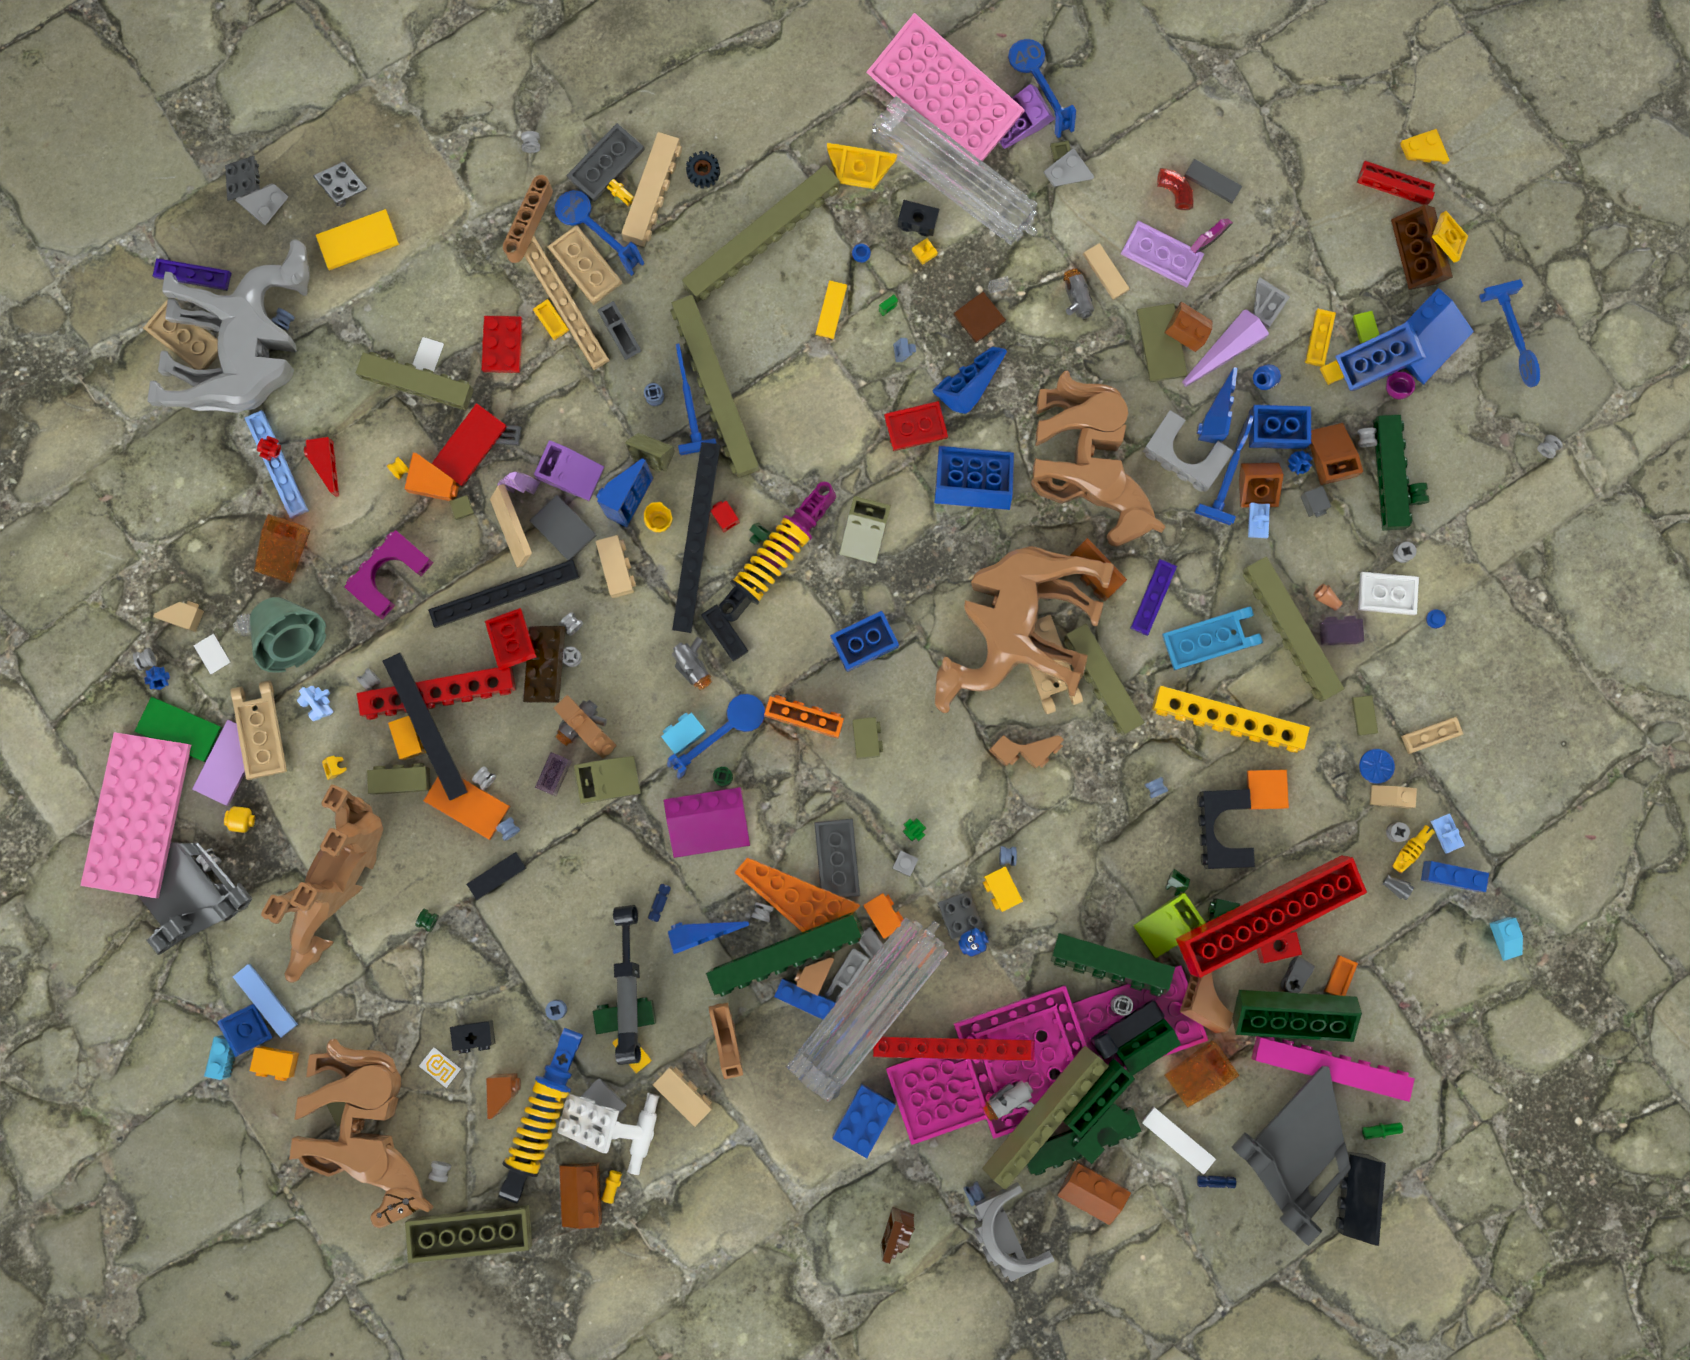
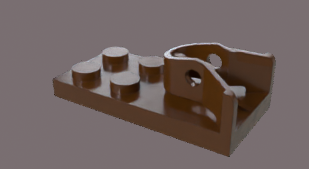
M892 1207L880 1244L883 1262L890 1264L891 1259H895L898 1252L902 1253L906 1248H910L909 1242L915 1231L914 1214Z

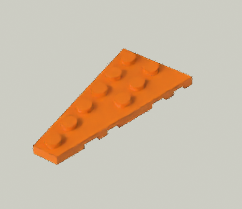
M746 858L734 872L801 932L854 912L861 906L856 902L751 858Z

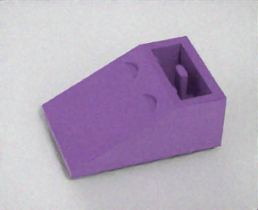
M1032 84L1012 97L1025 112L999 141L1004 149L1041 130L1056 119L1038 88Z
M549 440L534 476L539 481L590 501L604 466Z

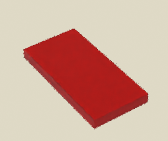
M476 403L431 464L463 487L508 426Z

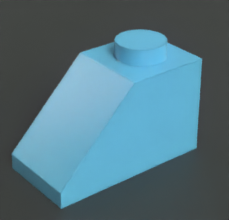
M1507 917L1489 923L1503 961L1523 955V935L1516 918Z

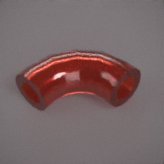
M1159 168L1157 187L1169 189L1173 193L1176 209H1192L1194 205L1193 191L1187 179L1176 171Z

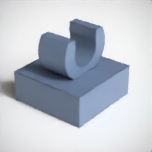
M900 338L893 344L896 362H903L909 356H912V352H916L915 344L908 345L907 338Z

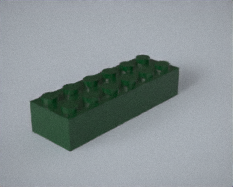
M1060 933L1057 936L1050 960L1054 962V966L1065 968V966L1072 967L1074 972L1081 974L1089 972L1092 973V977L1101 980L1106 977L1111 979V982L1114 984L1123 985V983L1131 985L1130 988L1142 991V989L1150 991L1149 994L1161 997V994L1165 995L1169 991L1175 967Z
M1239 990L1232 1019L1236 1035L1354 1042L1362 1012L1358 998L1355 996Z

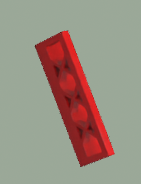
M1368 161L1363 162L1357 180L1359 184L1422 205H1428L1433 200L1435 194L1433 192L1434 183Z

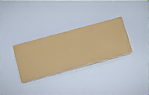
M1100 243L1083 253L1113 300L1129 291L1130 288Z
M1456 716L1401 737L1408 754L1461 736L1463 731Z

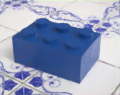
M1254 405L1249 410V415L1254 416L1249 432V448L1306 449L1311 444V406Z
M883 611L830 635V639L846 672L858 668L899 647L898 641Z
M861 1083L833 1133L832 1139L867 1159L896 1106L895 1102Z

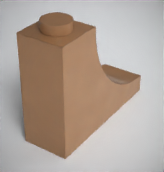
M1212 972L1201 978L1191 975L1180 1013L1214 1033L1228 1032L1233 1013L1219 1000L1213 985Z

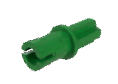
M1400 1122L1386 1125L1379 1123V1125L1362 1127L1364 1140L1381 1137L1385 1139L1388 1135L1404 1132L1403 1125Z

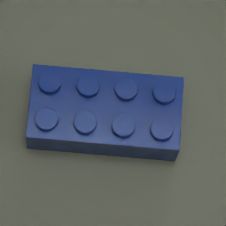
M1409 322L1335 356L1350 391H1356L1426 358L1414 328Z

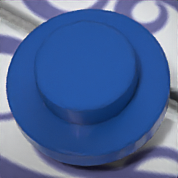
M858 244L853 248L852 256L855 261L863 263L870 258L871 251L867 245Z
M1435 609L1427 614L1426 622L1431 628L1437 629L1445 624L1446 616L1441 610Z

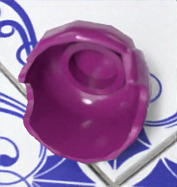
M1395 372L1387 378L1386 391L1394 399L1408 398L1415 390V381L1406 372Z

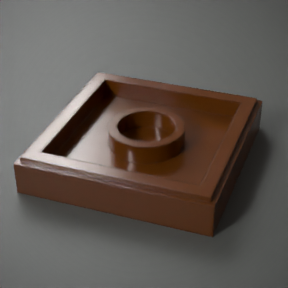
M981 292L953 314L976 344L1006 322V319L984 292Z

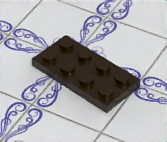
M529 626V634L536 658L526 661L523 702L559 703L565 627Z

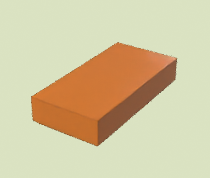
M1338 955L1324 992L1331 995L1346 996L1358 963Z

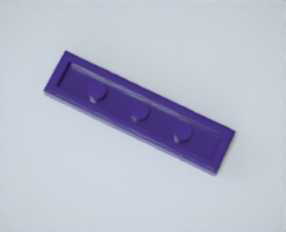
M156 258L152 275L154 278L164 280L165 272H172L180 283L228 291L231 272L227 270Z
M1161 559L1158 560L1130 629L1146 636L1149 635L1177 566Z

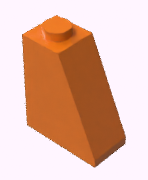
M413 452L404 489L411 494L446 501L454 500L459 489L457 483L419 454Z

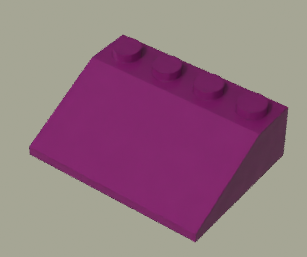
M741 787L663 800L674 858L750 846Z

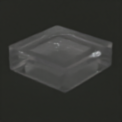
M1008 276L990 280L988 285L989 293L1008 289Z

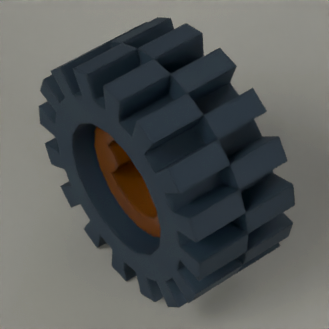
M699 151V155L696 152L693 153L694 157L690 156L689 162L687 161L686 163L687 177L690 183H694V186L697 188L698 185H700L701 189H704V186L710 188V184L715 185V180H719L720 167L718 160L712 153L709 155L707 151H705V154ZM700 166L703 168L707 167L708 171L704 173L703 171L699 172L698 169Z

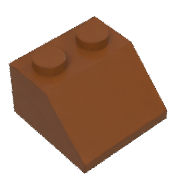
M1181 301L1164 333L1196 352L1205 345L1212 331L1213 321Z
M1241 463L1239 475L1241 508H1248L1250 503L1270 504V507H1279L1284 476L1279 463Z
M518 1073L494 1074L486 1078L487 1119H492L500 1114L518 1094V1090L521 1089V1079L518 1078Z

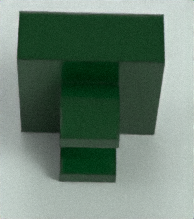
M760 523L753 524L749 529L754 533L749 540L754 545H758L761 540L770 539L769 535L771 532Z
M1174 869L1169 875L1166 889L1168 890L1171 886L1177 888L1174 893L1175 896L1179 895L1180 891L1185 893L1189 887L1190 879Z

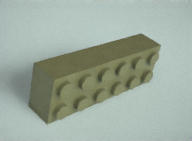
M529 1205L413 1217L405 1222L408 1263L526 1251L533 1246Z

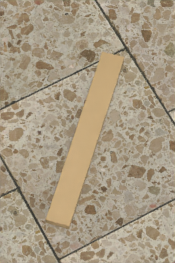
M533 236L524 256L592 369L596 370L610 360L538 241Z

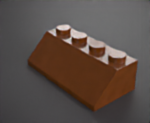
M1424 204L1391 219L1409 290L1436 285L1453 278L1447 254L1432 238L1438 222L1435 207Z

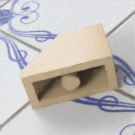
M187 601V604L178 602L155 613L153 617L196 632L204 611L199 609V605L190 601Z
M1371 785L1370 805L1404 809L1416 808L1417 788Z

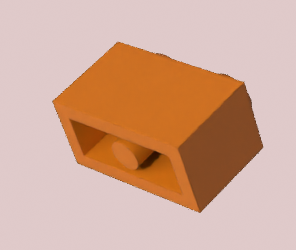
M882 893L863 906L884 939L904 927L902 925L904 919L899 911L894 912L891 907L894 903L890 896H885Z

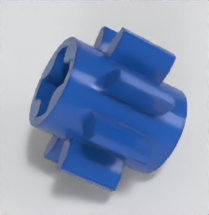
M1303 450L1301 452H1294L1290 459H1288L1290 463L1288 467L1292 472L1295 471L1297 475L1299 473L1304 474L1312 466L1310 462L1312 457L1309 453L1305 454Z
M153 666L149 671H145L146 677H144L145 684H149L150 689L161 690L165 685H169L168 679H170L169 672H165L164 667Z

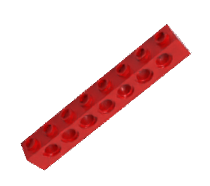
M496 667L416 682L428 709H433L435 705L442 703L443 706L454 705V701L462 700L463 703L471 702L475 697L488 699L492 698V694L500 693V696L509 695L511 691L516 690L512 667L499 670ZM497 678L498 685L491 688L490 681ZM479 682L478 690L472 691V683ZM459 685L460 692L453 695V687ZM395 686L356 693L360 716L365 717L367 720L377 719L378 715L382 714L394 716L397 715L398 711H405L407 713L403 703L400 705L395 703V699L399 696ZM436 689L441 690V695L438 698L433 697V692ZM383 699L384 705L378 709L376 703L378 700Z
M874 1037L873 1057L1034 1061L1035 1041Z

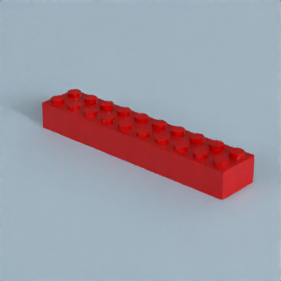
M1341 855L1175 939L1190 974L1201 978L1366 894L1367 890L1353 857Z

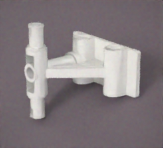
M647 1093L644 1110H641L639 1113L637 1125L635 1126L618 1122L619 1111L616 1109L596 1105L595 1100L568 1094L559 1122L558 1133L602 1153L609 1151L612 1139H632L630 1148L632 1156L627 1172L639 1175L643 1158L647 1156L650 1142L654 1136V1126L657 1119L655 1111L660 1096Z

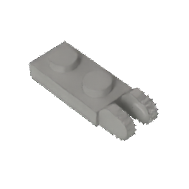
M853 948L833 978V982L825 995L829 997L833 993L835 986L839 985L843 988L835 1000L839 1004L845 993L849 992L870 958Z

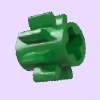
M910 818L903 824L906 828L902 832L912 842L915 839L919 842L925 836L923 831L926 830V827L917 818L914 821Z

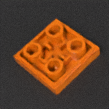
M1287 770L1247 771V786L1250 789L1251 809L1249 810L1289 808Z

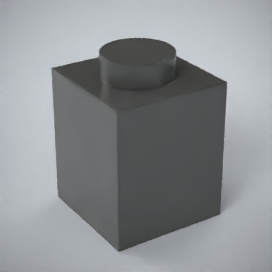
M1323 486L1307 491L1300 496L1309 517L1313 515L1316 518L1327 514L1326 511L1331 507Z

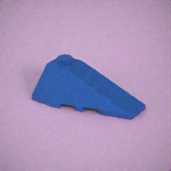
M991 347L976 357L973 364L961 367L959 369L960 372L952 378L949 375L932 390L933 393L951 410L967 414L978 403L1006 355V349Z
M1234 367L1231 370L1203 421L1198 424L1196 434H1199V441L1214 444L1219 441L1222 443L1228 436L1232 418V411L1230 409L1234 402V397L1230 395L1235 390L1238 368Z
M745 921L683 925L680 922L671 926L672 930L668 931L672 951L676 954L749 926L750 923Z

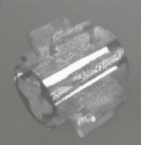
M249 613L237 616V622L233 623L235 632L241 633V636L251 635Z

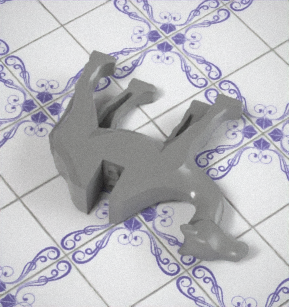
M296 239L290 242V250L282 265H263L251 269L231 295H215L202 289L189 288L179 284L172 272H165L162 289L163 294L168 297L165 318L170 323L195 325L219 332L217 347L222 368L194 370L175 362L168 351H161L158 372L163 376L173 375L193 387L182 391H165L160 383L150 381L147 400L152 406L163 405L165 407H187L197 411L240 413L259 407L272 391L291 380L294 373L292 366L284 359L269 358V351L267 349L297 352L296 344L284 330L268 318L264 306V295L266 290L271 287H283L296 290L303 296L307 295L310 270L307 250L302 242ZM175 298L192 302L209 312L203 310H183Z

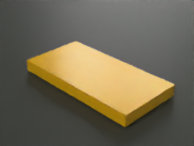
M386 209L316 234L329 271L400 245Z

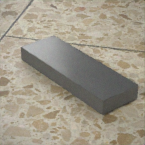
M1196 159L1193 160L1184 177L1231 204L1242 188L1238 183Z

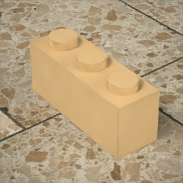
M615 535L597 540L596 545L610 596L616 598L634 593L633 587L636 586L634 576L629 574L628 569L631 568L629 558L624 556L623 551L626 550L624 539L620 540L619 536Z
M670 1066L653 1086L696 1127L712 1110V1101L706 1095L701 1096L697 1092L698 1087L692 1081L687 1082L683 1078V1072L678 1067L673 1068Z

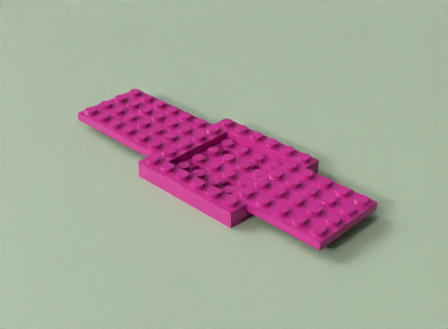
M1182 966L1175 967L1170 989L1165 995L1161 994V997L1149 994V990L1142 989V991L1130 988L1131 985L1124 984L1071 1003L1066 986L1061 985L953 1023L958 1039L1034 1040V1061L913 1058L887 1067L886 1071L911 1145L984 1119L987 1120L993 1139L1012 1133L1029 1113V1110L1025 1107H1016L1012 1113L998 1119L987 1102L989 1098L1007 1083L1013 1085L1014 1082L1022 1080L1023 1083L1028 1082L1032 1088V1098L1029 1101L1035 1105L1055 1082V1080L1049 1077L1051 1069L1056 1068L1061 1074L1084 1046L1100 1057L1090 1039L1125 1017L1111 1009V1000L1116 995L1129 997L1133 1003L1132 1011L1152 999L1156 1000L1165 1015V1020L1174 1029L1181 1043L1180 1046L1166 1055L1208 1041L1203 1025L1180 1013L1188 986ZM1040 1030L1045 1031L1047 1035L1043 1042H1039L1036 1039V1033ZM1116 1053L1106 1059L1101 1058L1107 1065L1114 1058L1123 1066Z

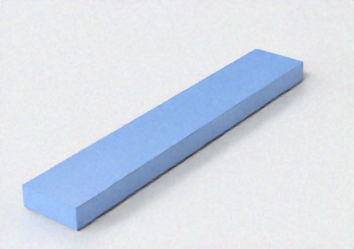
M260 410L245 417L256 445H258L261 438L266 439L267 436L275 438L264 411ZM282 451L277 458L272 457L271 461L263 458L289 518L293 519L308 512L309 510Z

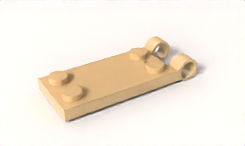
M1051 615L1037 619L1034 632L1042 639L1063 648ZM1054 660L1058 664L1071 669L1069 664ZM1027 664L1046 715L1056 712L1051 695L1065 690L1068 691L1066 684L1058 678L1040 672ZM1054 683H1058L1059 687H1054ZM1077 688L1075 697L1069 696L1073 705L1083 702L1081 692Z
M270 680L259 683L262 696L260 699L245 702L246 696L242 686L231 689L247 780L287 772L273 696L274 688ZM254 706L258 707L256 711L253 710Z

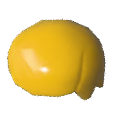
M652 502L646 506L643 516L644 523L648 529L661 533L670 528L673 518L669 508L664 506L662 502Z

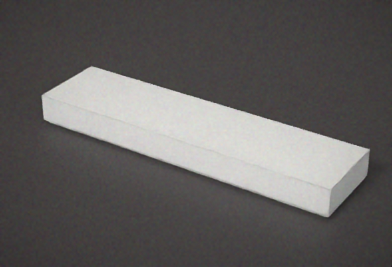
M1155 1107L1141 1121L1202 1174H1205L1216 1160Z

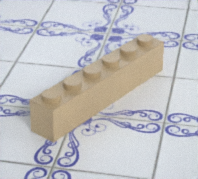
M660 132L657 133L621 233L624 241L645 247L646 241H650L652 225H655L658 219V208H661L664 202V191H667L670 185L669 177L671 174H674L676 158L680 157L682 152L679 138Z

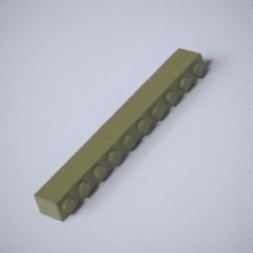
M826 165L821 167L683 278V287L690 295H693L697 303L700 300L707 299L711 291L722 287L726 279L734 277L742 266L749 265L757 254L764 253L772 242L776 243L779 241L783 233L787 230L791 231L799 220L806 219L814 208L821 207L825 199L836 195L840 188L839 179Z
M693 295L671 302L673 307L670 310L673 320H678L679 326H677L679 336H684L686 343H683L686 354H691L693 359L690 360L693 371L697 370L699 375L696 378L700 388H704L706 393L703 395L706 405H710L712 411L709 413L713 423L717 421L719 428L716 431L719 439H723L725 442V446H722L726 457L730 456L732 463H729L732 473H737L738 478L760 471Z

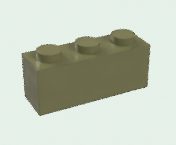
M423 763L412 764V767L404 768V765H392L393 769H385V766H374L373 770H367L368 794L420 792L431 789L430 768L424 766Z

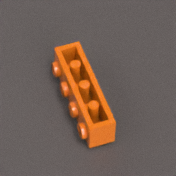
M778 695L769 697L764 716L837 739H839L844 722L841 714L830 712V714L822 712L823 709L812 706V708L804 707L802 702L793 701L791 703L786 701L785 697Z

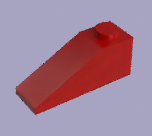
M329 437L306 440V446H304L305 457L308 458L330 493L335 497H339L334 442Z

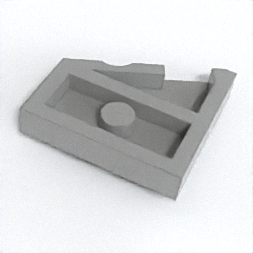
M1074 148L1043 171L1053 187L1094 178Z
M271 183L260 190H255L248 195L238 197L235 201L263 225H266L287 200L288 196L275 184Z
M1259 278L1256 284L1253 314L1269 329L1290 296L1262 278Z

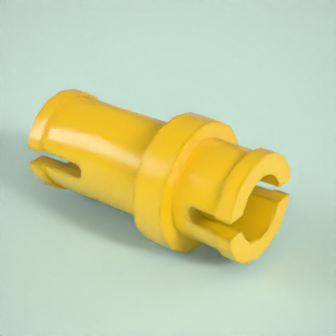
M615 179L611 180L610 186L608 185L607 189L612 192L611 194L614 197L617 196L629 207L635 196L628 192L622 183H618Z
M611 1170L609 1177H606V1186L601 1197L603 1202L610 1204L614 1202L617 1188L621 1185L620 1178L622 1173Z

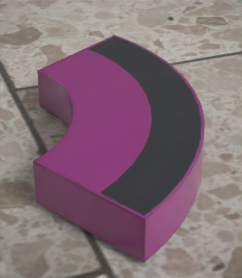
M1220 219L1214 227L1200 235L1191 246V250L1194 253L1204 250L1215 242L1233 222L1230 219Z

